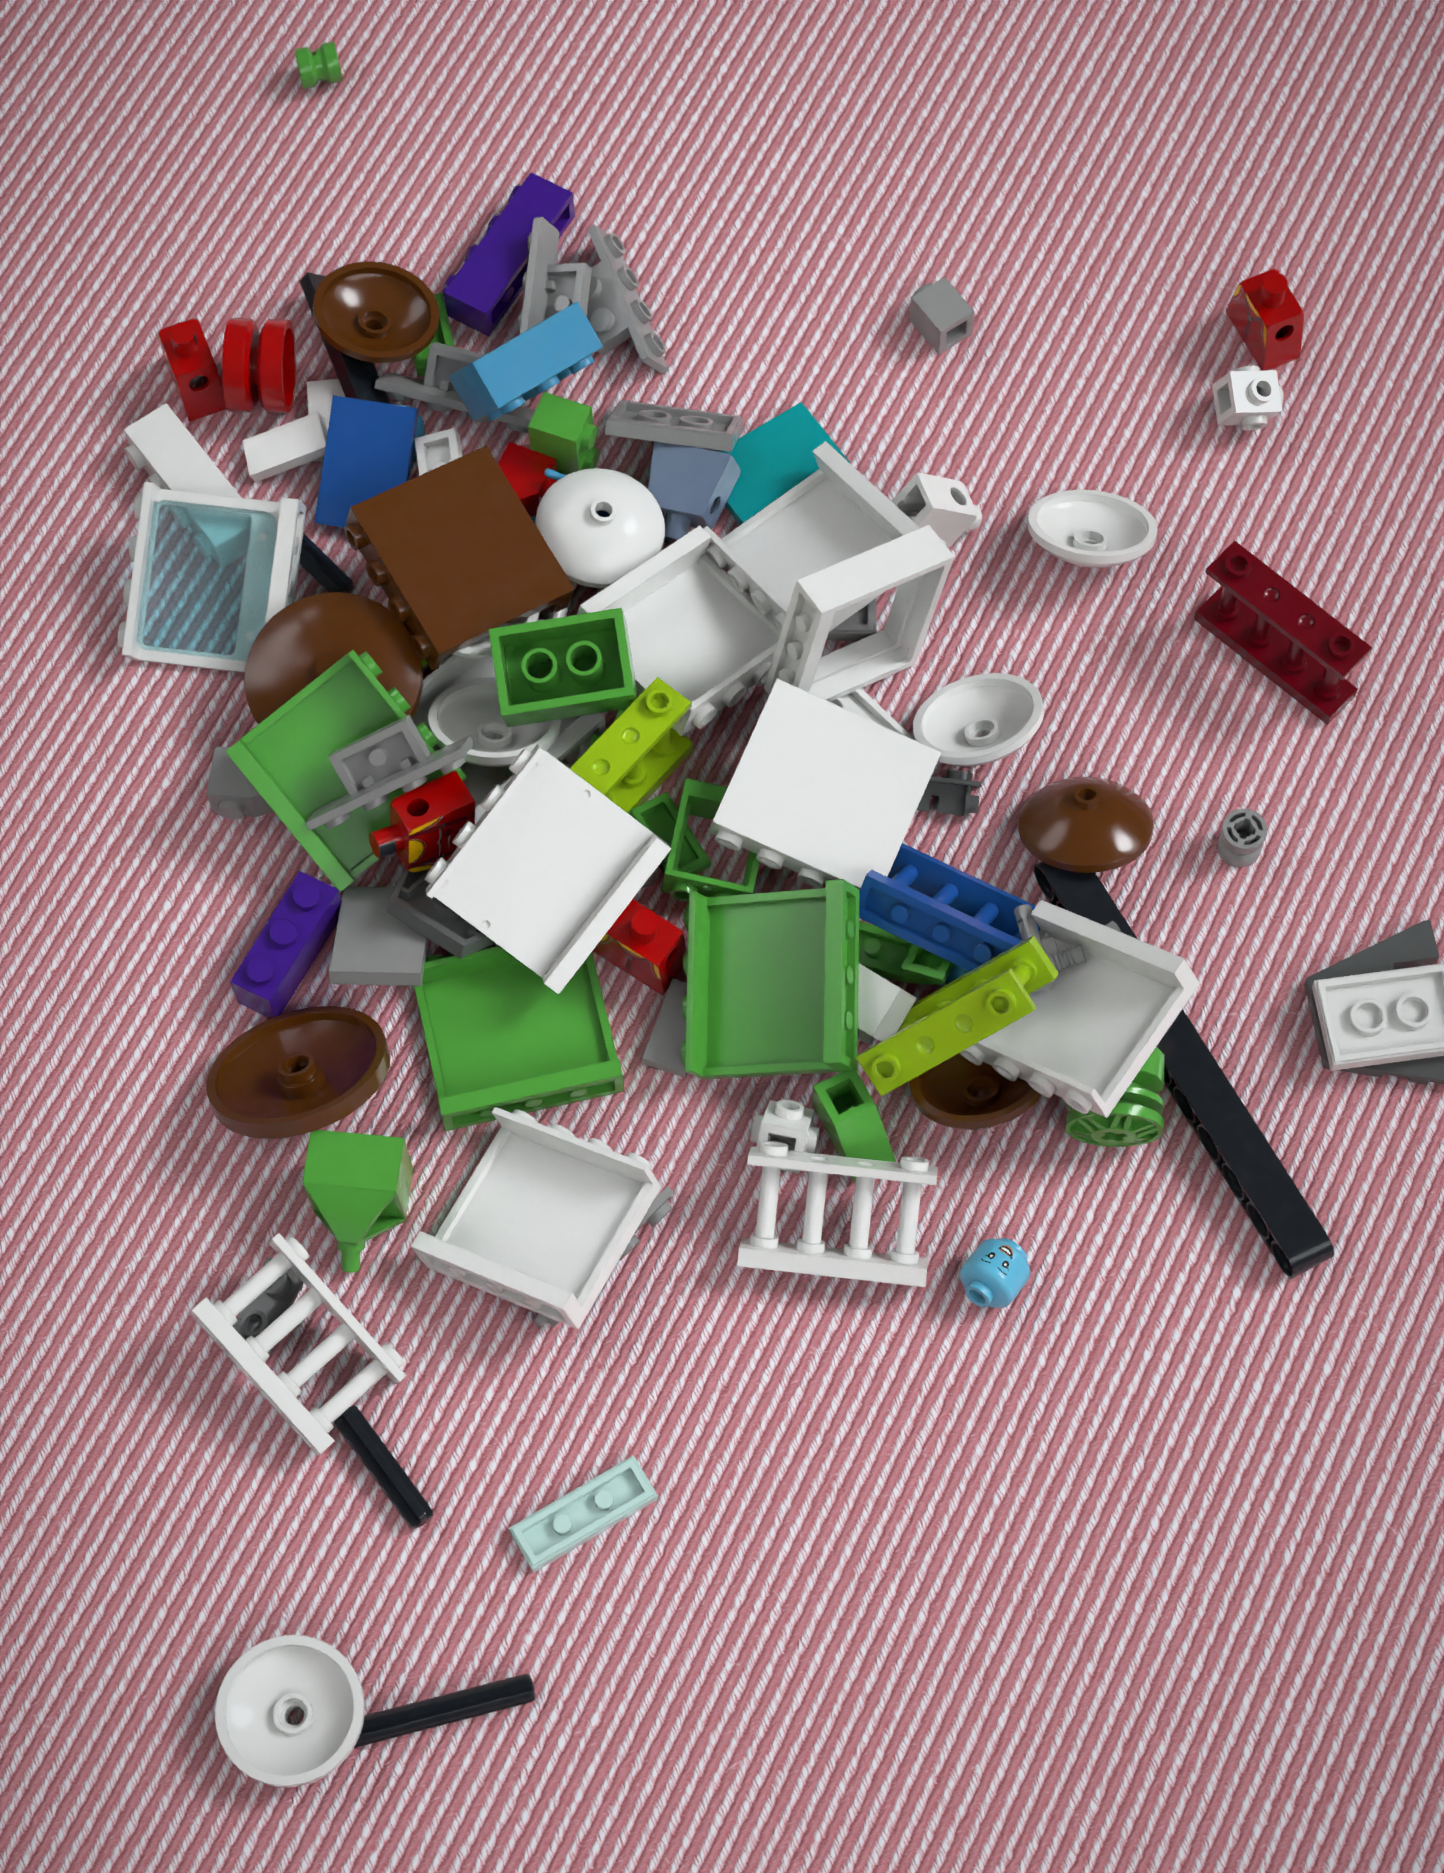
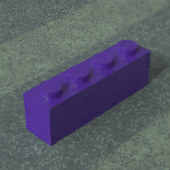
M532 172L522 185H516L502 213L494 215L489 222L486 235L478 245L474 244L469 249L462 268L456 275L452 274L447 279L443 288V297L448 317L489 337L523 290V276L527 271L529 260L528 236L532 232L533 219L535 217L545 218L559 231L560 239L575 218L573 192Z

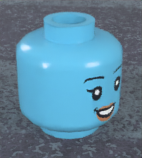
M1006 1238L983 1240L960 1270V1278L965 1288L966 1296L971 1302L980 1307L1004 1308L1009 1306L1030 1278V1267L1025 1251L1017 1243Z

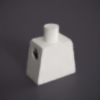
M916 473L891 501L920 528L930 525L938 537L947 543L946 547L948 549L966 530H976L982 520L981 510L977 505H973L965 485L961 481Z

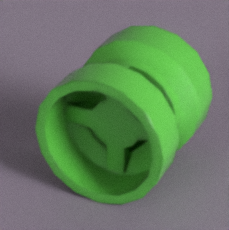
M334 41L322 43L318 49H315V52H311L307 47L294 49L303 89L315 87L319 79L330 84L343 81Z

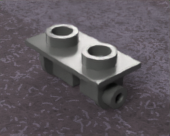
M947 770L946 778L931 776L917 810L929 812L930 796L933 795L939 796L937 813L962 815L964 817H968L969 813L978 814L980 796L971 795L972 787L981 788V782L972 781L973 773L956 770Z
M267 1257L263 1266L266 1265L272 1258ZM290 1268L239 1313L238 1321L233 1325L234 1329L244 1340L250 1335L254 1338L257 1337L295 1302L298 1293L303 1288L302 1280Z

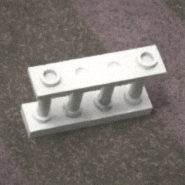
M774 1141L760 1142V1147L750 1148L747 1165L762 1166L756 1233L751 1234L750 1239H741L737 1266L918 1287L926 1286L928 1258H919V1252L915 1251L922 1184H937L938 1167L929 1166V1160L919 1157H901L900 1163L788 1151L787 1144ZM781 1168L809 1171L803 1236L797 1240V1244L778 1242L779 1237L774 1235ZM828 1174L856 1176L850 1240L848 1244L844 1245V1249L825 1247V1242L821 1240ZM875 1179L903 1182L896 1249L891 1250V1254L872 1252V1247L868 1246Z
M278 1233L269 1242V1245L277 1252L275 1257L224 1302L218 1300L212 1304L206 1297L189 1314L317 1456L335 1441L328 1434L334 1428L332 1423L384 1375H387L394 1384L404 1379L407 1375L400 1367L405 1362L387 1342L380 1346L306 1264L305 1261L310 1256L304 1247L293 1236L285 1240ZM291 1268L309 1290L257 1337L254 1338L250 1335L244 1340L233 1327L238 1321L236 1316ZM323 1304L341 1325L287 1374L282 1371L277 1376L264 1362L270 1357L267 1352ZM354 1339L373 1361L319 1410L314 1407L308 1411L296 1398L302 1393L300 1387Z

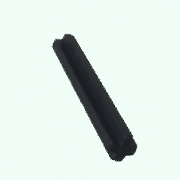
M522 1674L364 1715L362 1730L354 1748L533 1702L536 1694L532 1678L529 1674Z

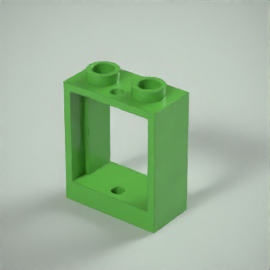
M688 778L685 779L661 892L670 893L671 897L685 902H689V891H697L705 897L753 894L759 861L756 859L757 854L751 851L748 854L742 885L677 870L689 815L713 820L728 787Z

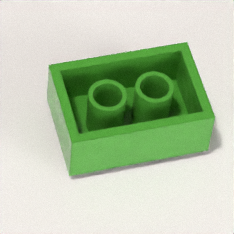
M622 608L489 629L500 712L507 727L625 709L638 698L627 621Z

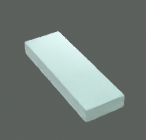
M633 1455L508 1529L532 1572L535 1573L657 1501L658 1495Z

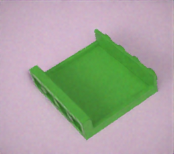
M354 649L225 751L339 892L353 883L358 875L380 859L372 851L369 833L390 826L391 801L407 793L403 792L400 787L388 793V800L368 811H365L363 806L349 812L350 818L331 829H327L325 824L309 830L306 825L307 820L317 808L348 794L328 756L333 751L407 716L405 712L411 708L395 686L386 691L376 677L383 671L366 651L358 656ZM422 721L416 728L430 753L436 752L433 747L439 741ZM460 767L453 770L457 771L462 781L467 778ZM438 769L426 775L427 781L422 785L446 774H442L441 770Z
M844 879L826 880V888L718 897H705L697 891H689V906L686 907L684 912V923L688 931V950L685 951L683 956V968L687 976V995L682 1000V1013L686 1021V1040L681 1045V1059L685 1066V1072L705 1080L857 1071L860 890Z
M500 946L486 947L461 959L456 955L446 958L441 955L426 957L422 986H414L445 1131L495 1121L497 1119L492 1114L495 1107L511 1113L515 1109L530 1113L625 1091L619 1058H617L592 952L559 994L545 985L542 977Z

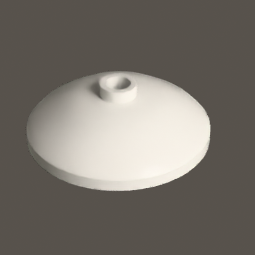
M584 469L559 479L542 497L535 519L536 527L568 579L594 588L608 587L659 553L665 536L663 514L651 492L634 478L609 469ZM603 510L608 512L610 516L600 517L596 512Z
M1068 490L1045 496L1031 507L1027 522L1030 535L1045 551L1071 564L1090 568L1117 566L1138 559L1154 546L1158 530L1154 517L1138 503L1116 494L1095 490Z
M1003 673L974 675L952 682L932 694L921 705L914 717L913 734L917 742L941 752L938 759L939 762L954 766L983 765L1005 758L1023 747L1037 732L1043 721L1044 704L1038 689L1024 678Z
M496 677L465 681L442 692L429 709L428 727L439 741L437 745L440 748H444L470 735L474 744L465 756L466 762L480 766L501 767L510 766L525 747L530 751L537 744L545 750L550 748L560 734L561 719L507 727L501 717Z
M285 1635L271 1638L245 1652L232 1665L223 1679L215 1706L217 1734L230 1760L242 1772L254 1780L277 1787L306 1785L333 1772L349 1756L356 1745L365 1715L362 1685L352 1665L331 1645L319 1639L302 1635ZM295 1709L303 1710V1720L297 1725H290L288 1723L289 1714Z

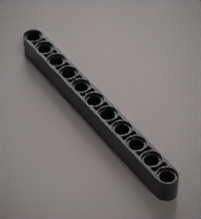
M1042 861L1034 865L1033 870L1037 883L1050 904L1104 926L1114 921L1121 933L1138 939L1096 873L1066 871L1050 866ZM1182 1009L1156 1046L1164 1054V1085L1282 1271L1289 1278L1293 1279L1334 1256L1332 1243Z

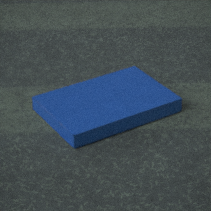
M333 395L314 523L344 528L350 507L409 481L419 409Z

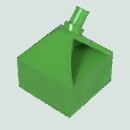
M326 1130L310 1132L302 1183L314 1213L337 1240V1248L342 1251L341 1269L345 1272L352 1273L360 1270V1251L365 1249V1241L406 1221L413 1166L404 1138Z

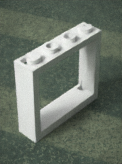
M927 525L796 580L764 686L768 695H770L778 678L831 702L915 665L954 559L953 554L946 547L947 543L938 537L930 525ZM898 586L884 630L821 657L835 612Z

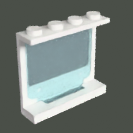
M144 482L143 493L137 494L134 508L135 518L139 519L137 536H132L129 545L130 562H134L132 579L126 580L123 592L124 604L128 605L126 622H121L118 631V646L123 648L122 655L138 661L245 673L247 657L258 633L274 615L295 601L306 506L299 499L281 497V502L160 489L154 483Z

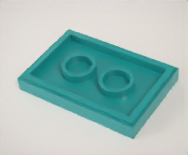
M800 402L739 438L732 452L717 451L731 454L741 469L740 476L725 504V508L739 525L743 524L819 470L812 451L824 442L833 447L849 463L850 461L805 405Z

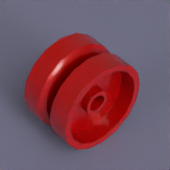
M230 318L227 321L222 351V383L224 400L230 412L251 413L257 405L259 398L261 405L267 413L289 414L292 410L296 385V345L294 329L290 320L268 319L261 328L260 334L257 325L251 318Z

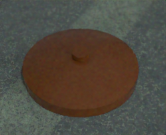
M342 592L321 593L291 603L280 610L264 625L254 640L247 657L244 675L245 693L250 711L256 723L259 724L352 649H354L358 656L365 651L371 656L383 671L376 678L386 691L395 686L411 706L405 714L410 715L411 719H413L422 694L423 669L421 660L412 648L410 632L403 623H398L394 619L388 608L372 599L357 594Z
M337 1006L310 1007L287 1012L268 1019L244 1032L220 1053L207 1077V1096L216 1118L222 1125L235 1133L262 1139L298 1136L339 1121L370 1099L381 1086L388 1073L390 1050L380 1025L363 1012Z

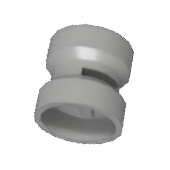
M1251 809L1234 810L1226 816L1217 843L1219 856L1225 863L1233 867L1243 868L1252 865L1258 860L1267 836V825L1264 818Z

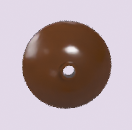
M364 261L342 266L332 271L321 281L314 296L313 317L321 335L340 352L366 362L393 363L419 354L432 342L438 328L439 308L436 298L429 287L411 272L388 263Z
M1073 777L1053 782L1031 795L1020 811L1018 828L1024 846L1040 861L1066 871L1095 873L1122 867L1138 858L1147 849L1152 840L1153 816L1150 808L1139 795L1117 782L1097 777Z
M960 1053L910 1080L913 1101L924 1116L938 1124L962 1130H980L1005 1124L1025 1113L1041 1097V1094L1035 1091L1027 1081L1021 1078H1017L1016 1081L1008 1080L1000 1075L992 1065L986 1062H982L981 1065L973 1064Z

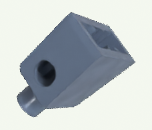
M662 442L654 443L648 490L655 497L665 521L664 543L671 545L686 535L690 527L696 528L699 525L702 528L708 526L710 529H713L741 472L740 467L731 454Z

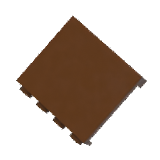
M487 445L350 507L344 527L346 539L355 551L360 550L367 562L366 569L371 581L375 586L382 587L389 598L388 606L392 616L398 623H404L411 634L410 642L415 654L420 660L425 659L432 671L439 668L443 657L489 636V629L510 626L546 608H549L552 614L567 608L575 591Z

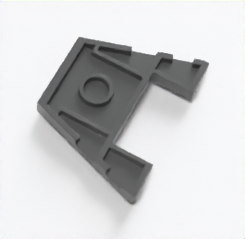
M404 866L389 899L386 913L460 959L496 944L437 898L433 897L431 899L426 895V888L430 883L424 878L430 869L410 872Z
M1430 920L1422 921L1306 978L1304 987L1323 1068L1330 1069L1312 990L1314 980L1436 964L1439 959V953ZM1444 1056L1341 1069L1338 1071L1381 1078L1385 1074L1409 1078L1410 1082L1425 1085L1428 1082L1444 1084Z

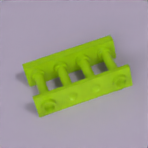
M657 677L570 769L629 814L630 810L645 803L694 751V743L684 735L680 736L672 728L692 707V702Z
M1033 935L914 1003L894 1035L858 1054L856 1059L880 1095L883 1096L1035 1011L1037 1007L1028 994L1055 980L1059 973Z

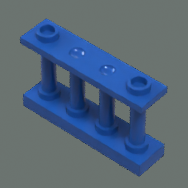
M902 843L887 877L872 869L866 874L860 889L859 918L972 971L1022 942L1014 909L1020 905L1027 904L1032 907L1033 911L1036 906Z

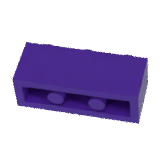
M301 871L298 872L230 981L238 1003L270 1019L283 1013L338 923L342 903L338 889Z

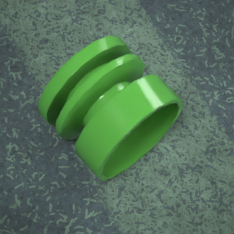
M1157 1047L1154 1049L1107 1118L1091 1110L1087 1114L1080 1113L1066 1104V1110L1069 1112L1066 1115V1132L1072 1138L1081 1142L1109 1147L1138 1146L1153 1142L1161 1137L1163 1133V1117L1161 1114H1163L1164 1100L1158 1093L1163 1090L1164 1054Z

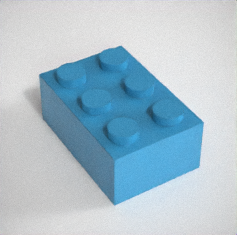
M577 301L448 377L474 421L485 415L488 416L490 421H493L521 406L525 401L537 394L539 395L558 384L562 379L595 362L591 354L602 348L603 345Z

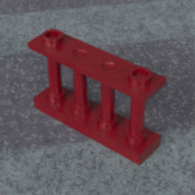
M1234 541L1206 568L1205 573L1219 583L1221 587L1196 611L1194 620L1328 725L1355 698L1358 688L1346 680L1345 677L1371 652L1372 647L1242 545Z

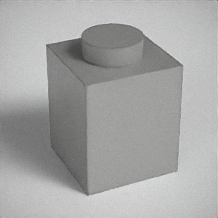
M943 277L933 284L921 286L911 297L909 321L939 355L972 335L975 311L946 277Z

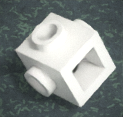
M1244 366L1229 372L1212 385L1218 426L1242 425L1243 430H1257L1266 427L1269 420L1282 412L1283 390L1278 385L1277 371H1260L1259 366Z
M770 1100L764 1116L757 1114L755 1116L750 1141L757 1143V1147H760V1142L763 1141L781 1142L788 1145V1151L815 1153L820 1128L812 1126L815 1110L805 1108L801 1103L794 1100H780L778 1102ZM781 1168V1170L793 1172L797 1174L800 1173V1170Z

